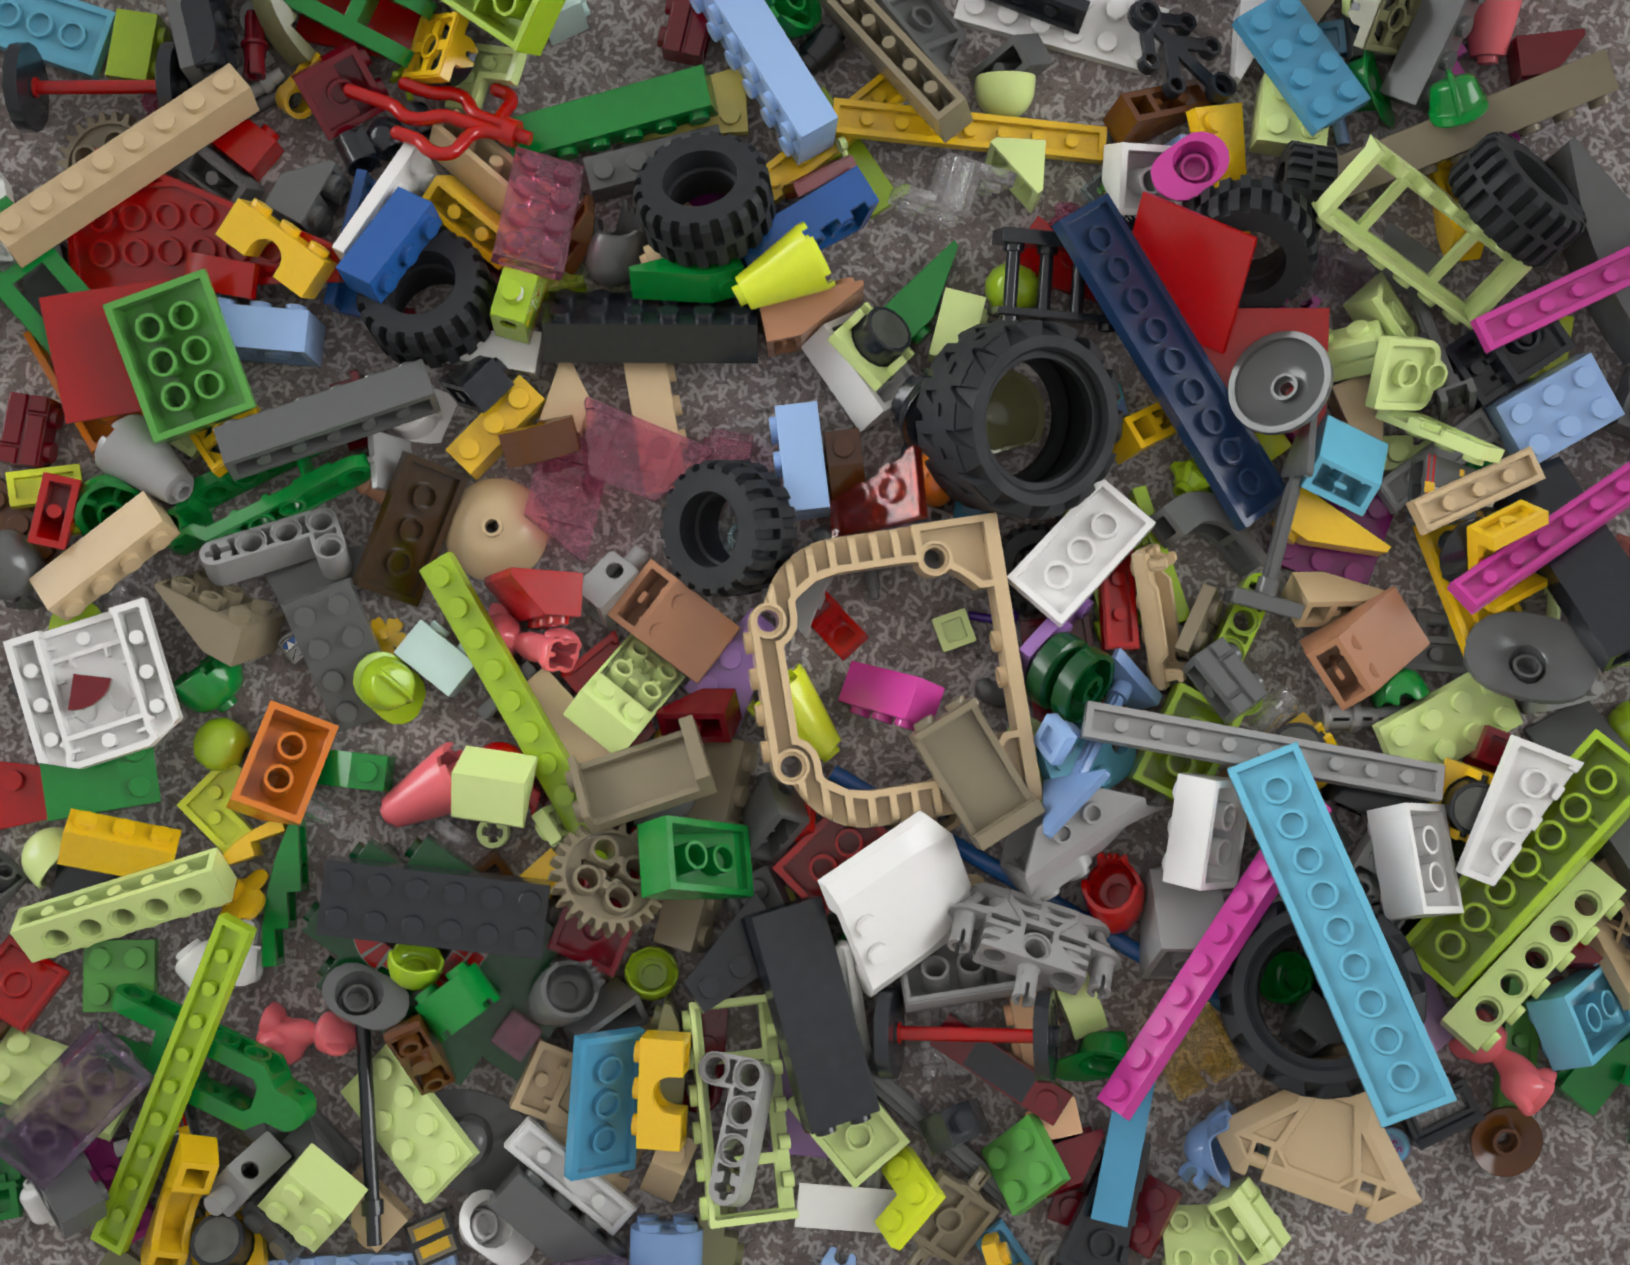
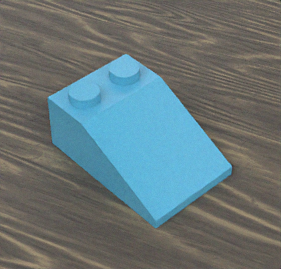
M1599 964L1594 969H1583L1548 986L1537 999L1532 997L1525 1003L1529 1020L1535 1026L1540 1038L1542 1052L1549 1060L1553 1071L1593 1066L1630 1032V1010L1624 1011Z

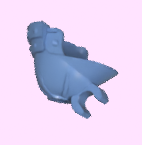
M1230 1101L1220 1102L1215 1110L1207 1115V1118L1197 1123L1186 1135L1184 1151L1188 1162L1180 1167L1178 1175L1185 1183H1188L1190 1178L1197 1174L1192 1182L1199 1190H1203L1207 1186L1209 1177L1214 1178L1226 1188L1230 1187L1231 1166L1216 1138L1218 1134L1229 1129V1118H1232V1114L1237 1112L1235 1106Z

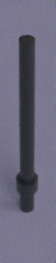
M356 1025L364 1186L369 1189L364 1195L365 1200L361 1201L362 1216L366 1217L367 1246L382 1245L381 1215L384 1214V1199L380 1198L371 1030Z

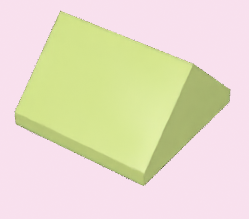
M995 137L990 142L985 164L1023 206L1032 213L1036 209L1043 191L1046 140Z
M1382 272L1375 275L1343 304L1353 322L1356 320H1366L1367 322L1380 320L1385 336H1418L1419 327Z
M466 745L451 773V816L459 819L524 828L538 757Z

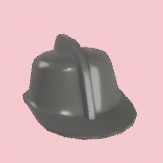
M344 963L335 967L326 976L322 985V997L327 1008L343 1022L372 1031L387 1030L398 1025L405 1018L410 1006L409 994L405 988L400 987L391 977L360 963Z

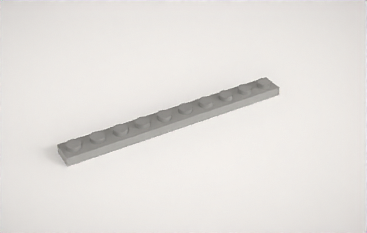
M1087 701L1085 703L1080 739L1229 766L1238 765L1298 742L1315 781L1435 803L1442 801L1445 774L1444 764L1094 701Z

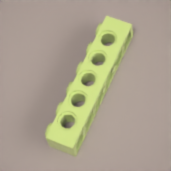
M218 847L19 908L10 934L32 963L47 958H55L60 954L79 948H88L95 943L108 939L120 938L128 933L144 928H153L161 923L177 918H185L193 913L209 908L221 907L226 903L232 902L237 877Z
M1589 861L1442 1018L1440 1025L1473 1054L1480 1048L1488 1052L1502 1037L1496 1032L1506 1021L1512 1026L1526 1011L1521 1004L1530 994L1537 999L1551 984L1546 977L1555 968L1562 972L1574 960L1576 956L1571 953L1573 948L1579 942L1587 946L1601 931L1595 926L1605 915L1611 920L1625 905L1620 898L1627 890L1593 862ZM1587 900L1594 908V914L1590 916L1581 915L1575 908V901ZM1553 926L1564 927L1569 932V941L1558 942L1554 940L1550 934V928ZM1528 952L1541 954L1545 960V967L1541 969L1530 967L1525 960V955ZM1504 978L1515 979L1520 985V993L1514 996L1506 994L1501 988V980ZM1480 1004L1490 1005L1496 1012V1019L1492 1022L1480 1020L1476 1015V1007Z

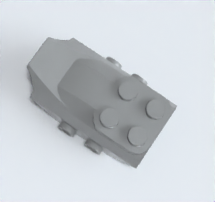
M1099 788L1051 839H1048L1043 834V813L1006 836L999 866L1021 893L1026 894L1031 899L1050 900L1060 892L1059 887L1070 880L1076 881L1087 875L1090 871L1089 866L1093 861L1092 858L1106 848L1124 827L1150 814L1163 810L1164 806L1146 801L1144 797L1116 788Z

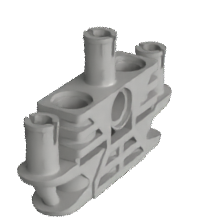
M990 883L975 884L969 890L971 897L955 904L948 911V915L953 920L950 938L947 943L948 948L954 952L957 942L960 941L958 953H968L971 949L974 929L978 930L972 961L1016 976L1014 991L1011 996V1000L1015 1005L1018 1006L1020 996H1023L1021 1007L1033 1006L1037 983L1076 995L1086 980L1088 967L1092 969L1087 993L1094 997L1096 988H1099L1097 999H1107L1110 997L1113 972L1118 971L1122 963L1119 955L1111 949L1110 944L1106 941L1111 933L1109 928L1099 919L1049 901L1031 899L1024 893Z

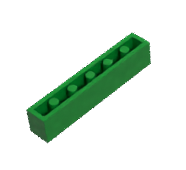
M702 64L511 117L522 121L524 130L533 132L531 145L527 146L519 143L516 148L510 147L511 155L528 170H537L543 168L546 162L557 159L559 161H570L577 158L579 153L586 151L603 152L610 149L611 145L615 143H636L643 140L644 136L648 134H669L676 131L678 126L689 123L690 125L705 124L710 121L711 117L719 115L711 75Z

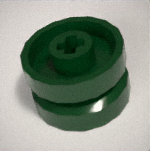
M1060 632L1041 648L1033 660L1027 674L1026 695L1032 702L1042 708L1052 709L1053 713H1058L1064 721L1080 724L1083 722L1085 703L1087 701L1101 703L1106 696L1115 670L1114 659L1095 646H1088L1083 639L1070 632Z

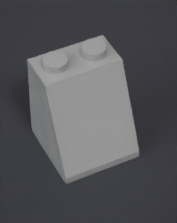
M1162 866L1148 871L1143 879L1146 889V901L1140 915V979L1174 980L1224 905L1222 889L1198 891L1163 882L1164 870Z

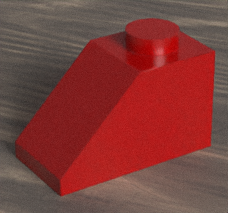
M250 119L244 120L210 143L257 182L264 177L285 152L277 142L280 136L266 124L258 127Z
M43 472L27 539L28 543L66 550L76 526L74 514L76 502L83 485L81 480Z

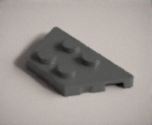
M874 0L946 76L967 33L939 0Z

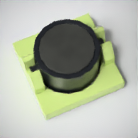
M868 302L859 308L827 339L875 392L915 354L909 347L911 345V333L903 318L887 307L877 306L873 309Z

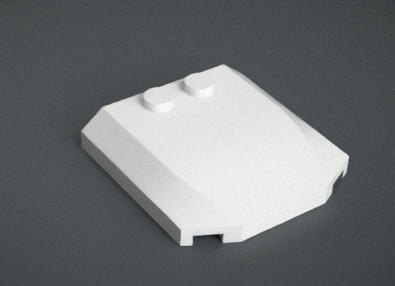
M142 597L108 608V612L45 632L35 631L3 642L38 763L77 769L89 768L154 747L183 719L147 598ZM73 674L113 679L109 692L98 703L85 710H68Z
M920 810L818 880L828 908L838 916L856 960L854 963L856 976L863 992L869 997H873L948 942L953 924L948 911L955 904L970 898L971 893L969 890L972 888L953 834Z

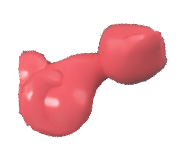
M492 603L490 605L488 614L512 656L517 652L525 660L537 662L542 669L551 672L558 670L568 673L573 670L579 657V650L582 647L580 638L573 630L557 627L551 628L545 633L522 632L519 621L501 603Z
M273 1001L266 1007L261 1016L256 1041L283 1054L287 1065L298 1062L303 1057L308 1046L313 1043L318 1051L333 1057L343 1056L352 1051L357 1046L356 1025L343 1022L332 1011L325 1012L320 1016L317 1023L309 1019L287 1017L285 1008L280 1003Z
M1480 1009L1476 1012L1477 1017L1484 1022H1492L1496 1019L1486 1010ZM1503 1026L1496 1031L1502 1037L1488 1052L1480 1048L1473 1054L1456 1038L1450 1040L1448 1043L1449 1050L1457 1058L1470 1060L1475 1064L1493 1062L1500 1077L1501 1092L1509 1101L1516 1105L1522 1115L1532 1116L1536 1114L1553 1094L1557 1072L1553 1071L1552 1068H1537L1523 1055L1506 1049L1507 1031Z

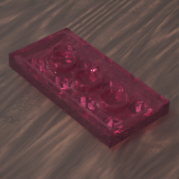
M516 146L490 262L554 280H562L585 166Z

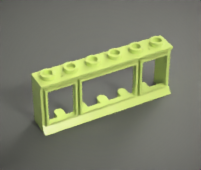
M1371 134L1364 149L1316 202L1313 201L1311 203L1318 215L1315 221L1324 230L1332 233L1335 229L1343 235L1341 240L1355 252L1359 249L1365 251L1368 254L1367 259L1381 271L1385 267L1393 272L1392 277L1402 287L1408 289L1410 286L1418 290V297L1430 307L1437 304L1443 309L1441 311L1442 314L1451 323L1458 325L1461 322L1471 330L1473 327L1470 322L1490 312L1533 268L1532 266L1524 265L1522 261L1515 260L1507 251L1504 252L1499 248L1497 243L1489 239L1483 233V230L1470 219L1469 214L1458 203L1459 201ZM1378 164L1396 177V180L1364 215L1356 221L1338 207ZM1407 187L1467 231L1428 274L1368 230ZM1479 240L1504 260L1465 300H1462L1439 283V281Z
M765 994L727 998L712 1009L757 1005L762 1048L724 1053L757 1060L763 1059V1062L768 1063L775 1073V1084L768 1114L772 1151L761 1152L758 1165L769 1163L774 1165L778 1207L720 1214V1205L716 1204L710 1197L709 1182L715 1152L708 1083L701 1079L698 1072L700 1060L705 1055L701 1011L695 1002L687 1003V1010L681 1011L683 1032H691L689 1070L693 1069L695 1084L688 1085L690 1107H697L698 1122H692L694 1145L700 1144L702 1159L695 1160L697 1182H704L705 1197L699 1198L701 1221L708 1220L710 1229L799 1218V1212L795 1208L793 1187H795L794 1172L791 1170L789 1154L791 1139L790 1134L787 1133L785 1116L787 1101L786 1097L783 1096L781 1074H783V1063L779 1057L778 1038ZM722 1060V1061H720L718 1064H725V1063H724V1061ZM736 1155L734 1159L739 1161L743 1155Z

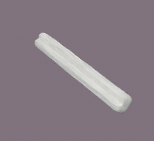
M842 939L837 942L835 948L866 1060H869L871 1047L862 988L854 970L856 960L848 941Z

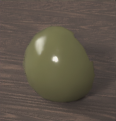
M1012 369L1000 379L988 404L986 431L993 454L1037 443L1041 438L1045 425V407L1038 388L1026 375Z

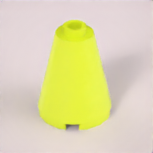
M804 221L795 225L735 277L737 285L731 288L741 307L748 304L750 309L753 310L830 290L836 286L834 280H826L825 278L831 274V271L814 237L804 236L802 233L803 230L808 228Z
M798 663L793 671L791 668L788 670L798 738L809 742L817 751L819 758L826 763L840 751L837 744L841 741V738L805 668ZM752 700L746 709L755 718L754 705H760V702Z

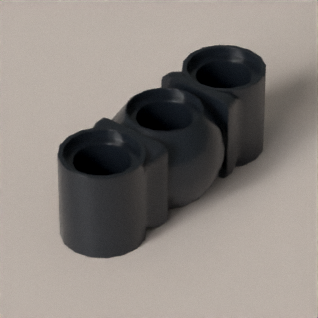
M413 102L405 106L406 109L414 112L429 111L427 104L424 102ZM384 116L374 120L367 132L362 125L358 129H350L341 133L335 140V146L350 175L355 176L357 168L367 170L370 173L375 168L381 167L379 159L391 162L403 145V142L391 137L390 130L393 126H401L416 131L429 140L432 125L416 127L406 125L396 118Z

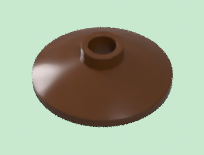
M1513 1106L1497 1107L1485 1113L1486 1119L1474 1125L1470 1136L1471 1153L1478 1165L1486 1172L1500 1177L1516 1176L1528 1170L1537 1161L1543 1146V1135L1537 1121L1532 1116L1522 1115L1517 1107ZM1506 1132V1139L1502 1142H1497V1138Z

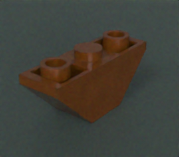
M418 1012L405 1017L398 1025L385 1030L383 1035L385 1043L422 1096L427 1093L437 1092L444 1088V1086L456 1081L442 1045L429 1029L421 1014Z

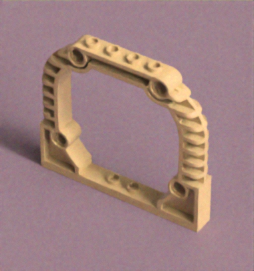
M997 512L820 540L793 554L780 567L769 585L764 603L751 611L748 617V632L743 633L746 655L752 654L754 668L748 669L751 690H758L760 705H754L757 727L763 726L766 741L760 742L763 763H769L771 773L778 782L793 785L799 796L815 812L845 826L869 828L902 823L919 810L931 818L955 814L934 779L871 790L846 789L823 777L821 761L813 746L809 742L798 738L784 645L793 638L797 629L798 616L795 601L813 583L832 576L912 565L916 574L924 579H933L947 573L962 581L973 591L987 589L994 629L989 634L992 651L997 652L999 666L995 668V676L998 687L1004 690L1010 730L996 732L995 736L1032 797L1043 800ZM926 551H934L938 554L940 565L937 569H931L925 564L924 555ZM769 612L775 617L776 627L773 631L765 632L758 626L757 618L760 613ZM788 756L795 757L799 763V770L792 777L785 776L781 771V762Z

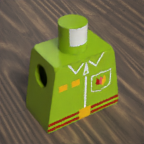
M504 266L490 310V318L496 336L530 345L548 280L532 273ZM507 321L515 324L516 326L508 325Z

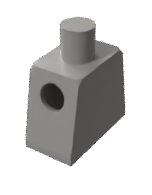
M634 546L624 558L611 551L583 578L581 608L588 616L609 632L617 622L607 614L650 560L648 555L637 546Z
M267 1130L236 1157L214 1180L210 1194L206 1195L207 1197L204 1199L206 1210L214 1216H219L223 1212L227 1217H232L273 1179L292 1155ZM251 1164L256 1165L258 1168V1174L255 1177L247 1170Z

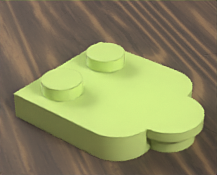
M1380 335L1365 406L1380 410L1417 411L1423 409L1431 400L1433 390L1441 388L1447 379L1448 370L1441 361L1440 346L1435 341L1422 337Z

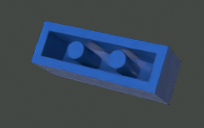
M398 186L336 266L347 287L382 304L389 293L395 290L398 281L408 268L417 261L419 254L427 243L437 235L440 226L443 224L433 203Z

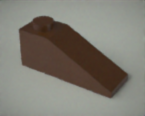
M1197 79L1185 81L1186 90L1175 100L1169 99L1163 94L1162 85L1121 93L1102 121L1115 143H1143L1188 122L1186 111L1196 107L1213 106L1216 104L1206 99L1204 93L1205 86Z
M859 428L824 432L823 440L837 537L869 533L871 528Z

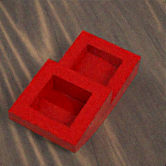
M187 252L185 275L206 269L215 293L256 300L260 264Z
M825 591L826 598L821 610L817 609L810 627L842 661H845L869 637L842 609L841 605Z

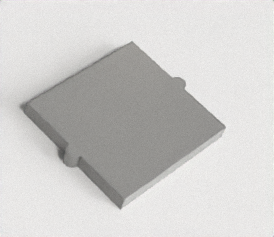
M379 432L367 436L369 448L367 460L370 463L372 489L387 492L403 450L412 454L411 441Z

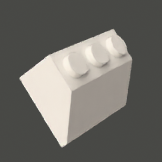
M855 310L823 324L801 348L849 415L852 422L862 432L893 414L891 405L897 390L911 375L915 376L908 364L905 363L876 392L827 340L857 311Z
M1178 773L1177 781L1173 787L1174 804L1172 817L1167 826L1169 838L1167 852L1162 860V868L1164 870L1162 881L1198 891L1235 888L1238 883L1247 817L1232 782L1228 777L1198 773Z
M1400 803L1367 810V830L1372 840L1374 852L1373 866L1378 875L1381 893L1380 906L1384 911V915L1389 920H1407L1464 913L1458 876L1455 871L1456 865L1445 804Z

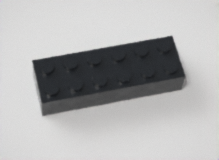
M561 289L549 293L542 321L545 362L758 364L759 308L751 310L748 304L741 307L736 297L714 303L633 299L631 290L626 293H613L605 289H597L591 292H575L571 289Z
M330 855L325 860L316 935L541 959L551 881L547 879Z

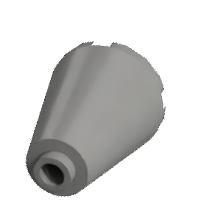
M127 415L111 425L115 430L107 438L102 435L95 450V464L104 474L117 477L132 487L145 491L147 494L169 504L183 502L192 494L194 486L192 475L169 443H154L143 415Z

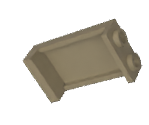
M961 695L944 706L947 712L937 718L930 714L913 725L916 731L909 734L908 737L974 846L984 851L1046 811L1037 798H1033L978 708L977 705L980 703L977 698L969 697L965 699L964 695Z
M689 715L678 719L681 727L680 731L584 763H578L575 755L567 757L570 770L565 771V778L571 793L576 792L578 801L572 802V806L578 823L585 822L590 833L594 834L717 793L702 738L693 716Z

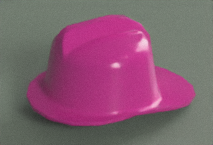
M1204 131L1191 133L1160 154L1154 161L1151 169L1152 183L1156 190L1168 199L1188 201L1195 198L1203 190L1220 180L1227 171L1230 161L1228 148L1223 140L1215 134Z

